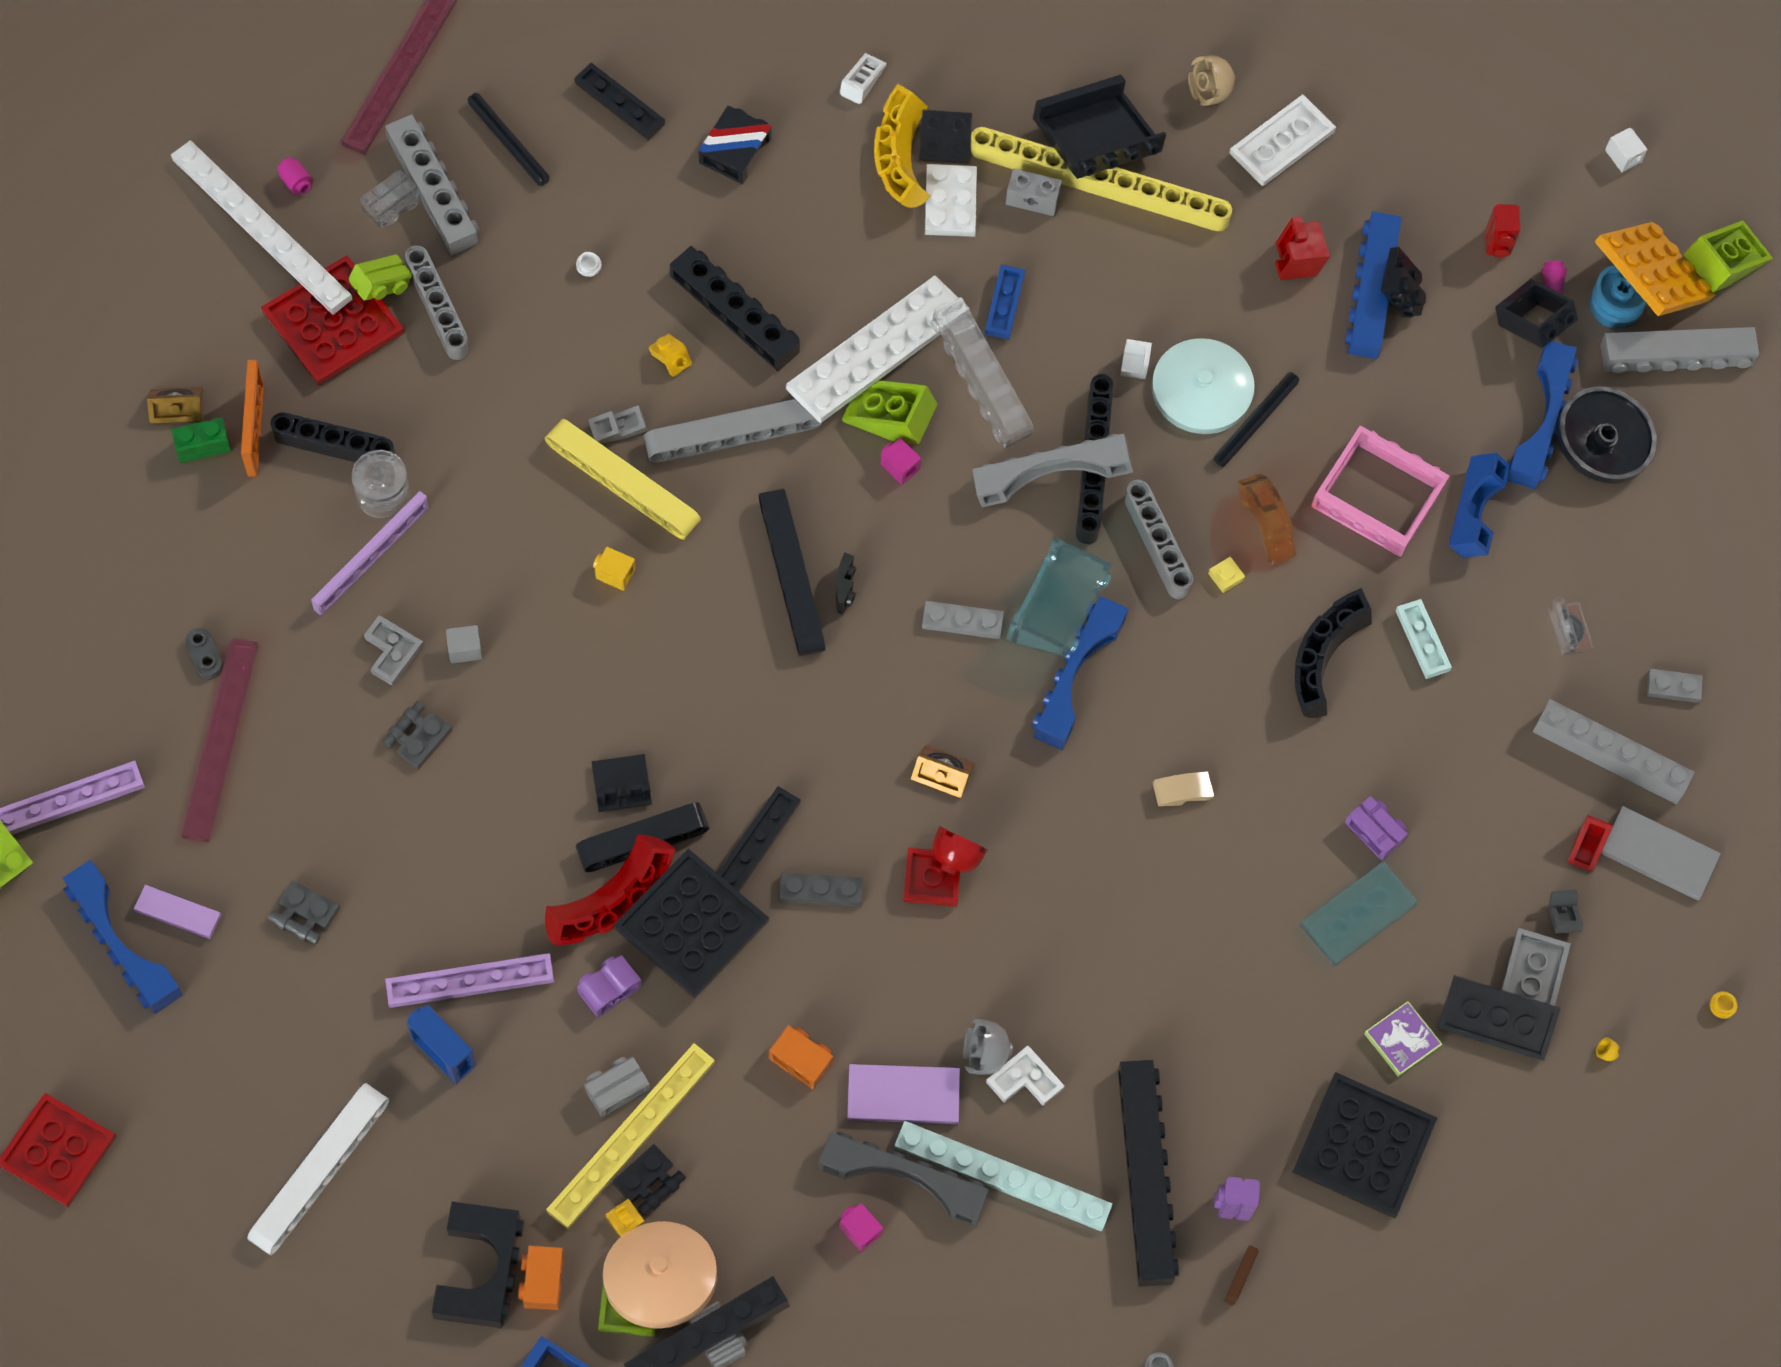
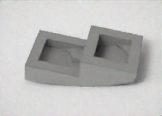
M639 405L617 414L609 411L588 420L593 437L599 443L618 441L648 431Z

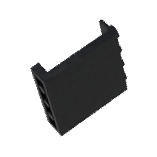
M1122 75L1036 101L1033 120L1077 179L1091 176L1107 169H1113L1116 166L1134 162L1150 155H1156L1163 150L1166 133L1155 134L1124 93L1126 80Z

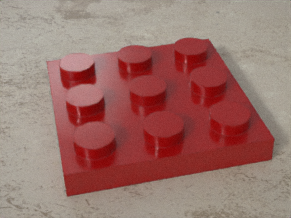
M44 1093L0 1156V1168L69 1208L117 1136L76 1110Z

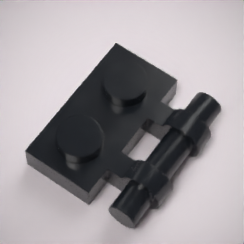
M653 1144L612 1182L631 1203L639 1197L644 1200L637 1209L645 1216L652 1209L655 1211L661 1205L660 1202L669 1193L674 1194L680 1188L679 1184L686 1177L680 1170L672 1177L669 1176L666 1172L673 1167V1163ZM660 1180L663 1185L653 1194L650 1193L648 1189L656 1181Z

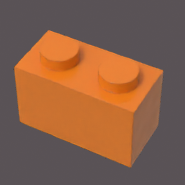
M788 1025L769 1050V1059L814 1090L833 1064L832 1052L824 1044H815L809 1040V1035L798 1027L794 1029Z
M529 1246L528 1254H523L521 1271H526L525 1282H520L518 1299H523L524 1308L559 1310L564 1260L563 1248Z

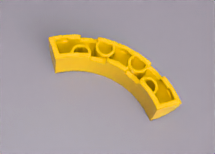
M897 83L883 108L885 114L881 126H877L874 143L875 164L878 175L882 178L886 190L902 205L913 208L922 205L931 197L917 182L911 163V148L914 134L922 118V111L927 110L928 106L913 92Z

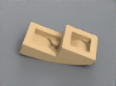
M1208 772L1174 775L1156 779L1152 782L1158 806H1181L1186 801H1206L1214 797Z

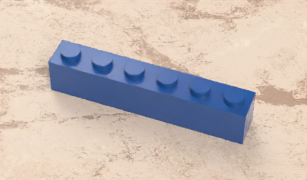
M1372 211L1370 219L1364 221L1362 235H1366L1365 242L1361 241L1358 256L1363 257L1362 263L1357 264L1355 278H1359V284L1354 285L1352 300H1356L1355 307L1351 306L1348 321L1352 322V328H1347L1345 344H1349L1347 354L1378 359L1382 347L1389 302L1380 290L1390 248L1397 247L1401 216Z

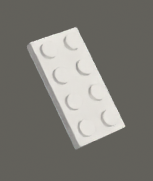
M1302 94L1230 148L1229 154L1263 187L1335 133L1336 126Z

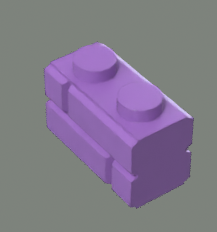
M1372 796L1368 797L1360 806L1354 809L1345 821V824L1381 861L1400 847L1408 836L1405 824L1397 818L1394 820L1388 814L1387 806L1381 800H1375Z
M1228 1177L1224 1185L1219 1184L1218 1192L1215 1191L1214 1208L1218 1209L1219 1217L1227 1219L1236 1217V1220L1249 1221L1259 1205V1181L1254 1179L1242 1181V1178Z

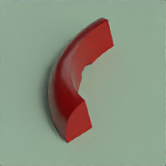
M638 834L627 860L605 885L594 893L575 902L557 906H546L545 928L553 945L579 943L585 941L584 938L599 932L605 934L614 929V924L668 870L675 848L661 839Z

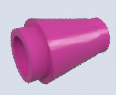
M1547 261L1544 263V268L1541 269L1544 286L1560 294L1563 292L1567 271L1562 261Z

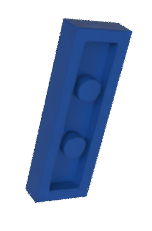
M1006 265L1000 266L985 335L1010 339L1025 269Z

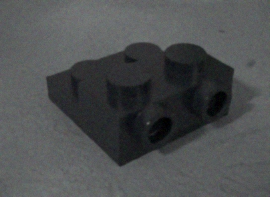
M1392 247L1389 251L1380 291L1403 317L1413 318L1422 315L1423 306L1426 303V293L1419 286L1422 282V273L1400 247Z

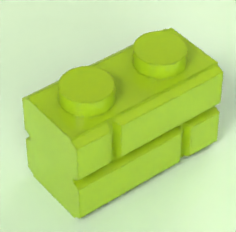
M395 254L355 264L349 277V282L355 290H358L357 293L364 301L373 298L380 300L388 294L395 293L399 295L406 291L412 273L406 265H403V261L399 256Z

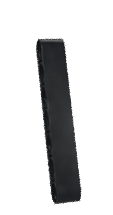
M1098 374L1091 380L1084 441L1103 439L1109 435L1114 385L1108 375ZM1097 388H1103V389H1105L1106 391H1105V392H1099V391H1097L1096 389H1097ZM1094 411H1102L1104 414L1098 415ZM1097 433L1100 434L1102 437L1096 438L1093 437L1091 434ZM1081 470L1076 537L1083 544H1092L1098 539L1101 528L1105 477L1097 473ZM1093 479L1096 480L1098 483L1090 484L1087 480ZM1085 503H1093L1096 507L1090 508ZM1091 526L1094 530L1087 531L1083 527Z
M782 488L758 493L760 508L798 655L800 657L825 651L824 637L786 491Z

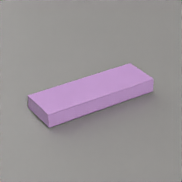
M148 885L144 886L134 907V911L209 940H211L222 916L218 911Z

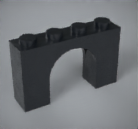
M451 1202L447 1224L448 1235L476 1239L488 1243L498 1254V1267L494 1276L486 1284L477 1288L464 1289L436 1285L432 1307L434 1319L502 1328L503 1320H508L510 1303H506L507 1293L513 1292L515 1275H511L512 1264H518L520 1248L516 1247L517 1237H522L525 1221L520 1220L521 1217L518 1210Z

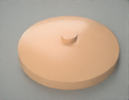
M660 1221L637 1226L622 1235L614 1243L606 1256L603 1267V1282L606 1296L617 1313L636 1325L647 1328H668L680 1325L698 1315L713 1296L717 1283V1266L714 1253L707 1241L699 1233L685 1225Z

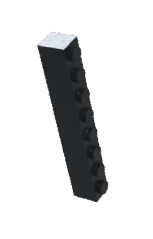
M1153 1060L1120 1062L1118 1067V1080L1138 1287L1172 1285L1175 1276H1179L1178 1259H1173L1172 1248H1176L1175 1231H1170L1169 1221H1173V1206L1167 1203V1193L1171 1192L1169 1176H1165L1164 1166H1168L1167 1150L1162 1149L1161 1139H1165L1164 1122H1159L1158 1113L1162 1112V1097L1156 1093V1085L1160 1084L1159 1069H1154Z

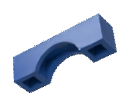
M1497 452L1471 456L1448 545L1462 558L1489 554L1494 532L1482 522V512L1488 500L1496 492L1505 488L1511 466Z

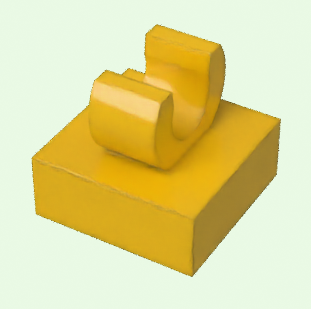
M629 1199L605 1214L606 1219L619 1237L629 1230L645 1224V1221Z

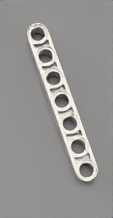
M367 1083L359 1088L252 1227L247 1237L249 1241L269 1255H273L280 1248L384 1112L389 1103V1098Z

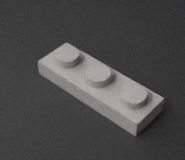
M926 601L922 629L1000 639L1004 611Z

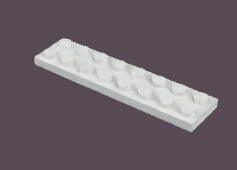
M933 276L786 384V390L819 423H822L968 315L970 308L941 280Z

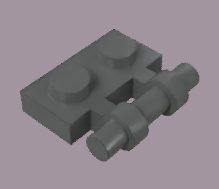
M417 701L411 708L408 707L403 712L404 717L396 726L392 725L387 731L388 735L382 742L389 748L396 741L400 743L401 747L397 750V755L419 770L452 732V726L432 712L425 719L420 717L419 714L425 707ZM413 724L417 728L408 737L404 732Z
M292 880L278 902V905L284 908L285 912L280 914L272 910L268 920L274 922L276 927L283 931L287 929L295 933L298 939L304 942L308 940L316 945L321 935L314 932V929L318 926L326 931L338 913L340 906ZM297 915L307 922L301 925L293 921V918Z

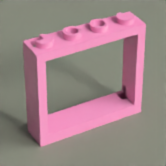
M1360 425L1317 491L1311 507L1397 556L1402 557L1446 487L1450 475L1442 472L1440 467L1426 463L1417 454H1410L1401 449L1397 443L1387 441L1378 436L1374 430L1371 432ZM1359 446L1434 488L1405 536L1329 493Z

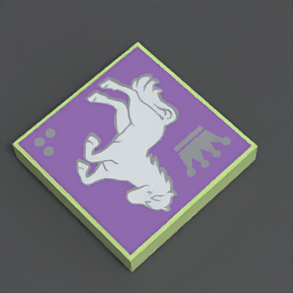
M1408 1001L1364 1033L1398 1077L1442 1045Z

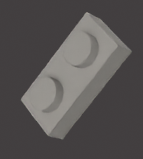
M1650 669L1647 681V697L1700 703L1702 699L1703 675Z

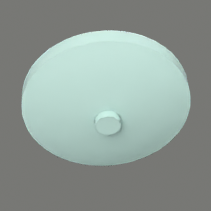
M1190 339L1174 345L1159 359L1153 374L1152 394L1159 411L1173 425L1192 433L1213 434L1233 427L1246 415L1254 395V378L1246 360L1229 345L1212 339Z

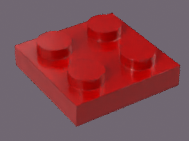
M908 847L903 902L957 907L960 872L956 871L955 875H952L940 869L942 863L935 859L932 849Z

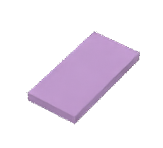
M849 1064L847 1121H907L909 1123L958 1124L960 1068Z

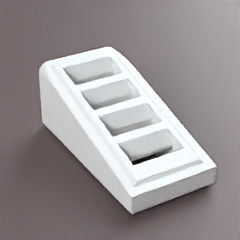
M865 53L842 80L840 95L861 104L882 74L887 63ZM865 65H867V66H869V67H871V68H873V69H875V70L873 71V70H871V69L865 67Z

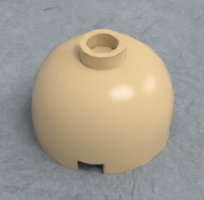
M1210 55L1197 57L1192 61L1191 65L1195 66L1193 72H1189L1188 75L1189 88L1195 100L1199 98L1202 102L1200 105L1218 104L1231 95L1234 88L1235 75L1226 60L1219 56Z

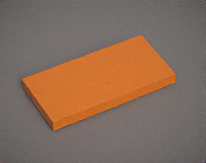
M247 360L241 456L248 477H257L259 469L264 382L257 360Z

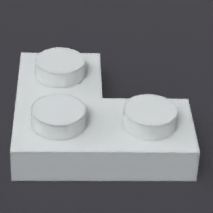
M1026 1046L998 1072H995L986 1080L988 1086L1004 1103L1025 1086L1044 1106L1065 1087L1029 1046Z

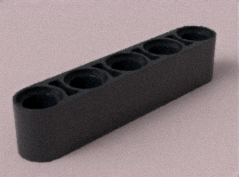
M286 412L277 413L271 419L270 425L274 439L282 445L380 469L390 468L396 462L393 442L387 437ZM283 426H288V427H289L288 429H286V430H284V431L278 430L279 428H281V427H283ZM308 432L314 433L312 436L309 437L303 436ZM333 438L339 439V440H338L337 442H335V443H329V442H328L329 440H331V439H333ZM358 444L364 445V446H363L362 448H360V449H354V448H353L355 445H358ZM380 451H388L386 455L378 454Z
M696 802L584 839L577 843L575 847L584 871L594 872L626 861L638 834L655 837L670 845H674L706 833L710 827L701 804Z

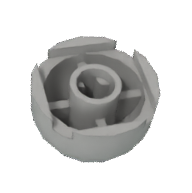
M974 1019L972 1022L976 1024L974 1028H968L964 1040L963 1059L969 1058V1066H965L970 1074H993L1006 1064L1007 1059L1011 1058L1013 1052L1012 1043L1009 1041L1006 1030L998 1023L990 1020Z

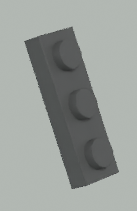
M782 873L780 902L861 907L863 878Z

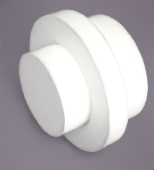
M593 252L581 254L576 261L577 271L583 276L592 277L601 270V260Z

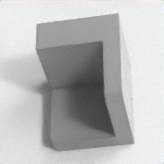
M478 625L446 630L450 663L482 660Z

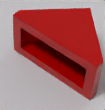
M1587 815L1579 827L1567 862L1593 872L1613 824Z

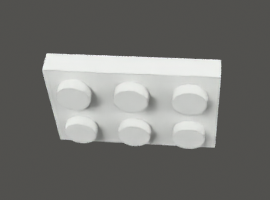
M927 164L926 192L931 197L926 201L925 235L975 237L977 166Z

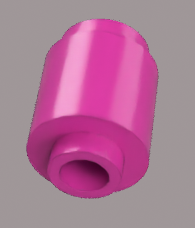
M288 157L280 162L277 168L279 177L290 191L295 195L307 193L311 189L313 178L300 161L295 160L293 157Z

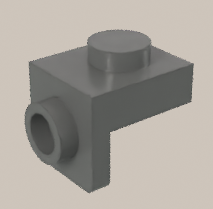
M1577 890L1551 892L1548 912L1555 933L1582 931L1583 921L1577 906L1579 895Z

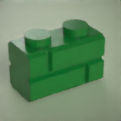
M222 417L171 429L180 464L231 452Z

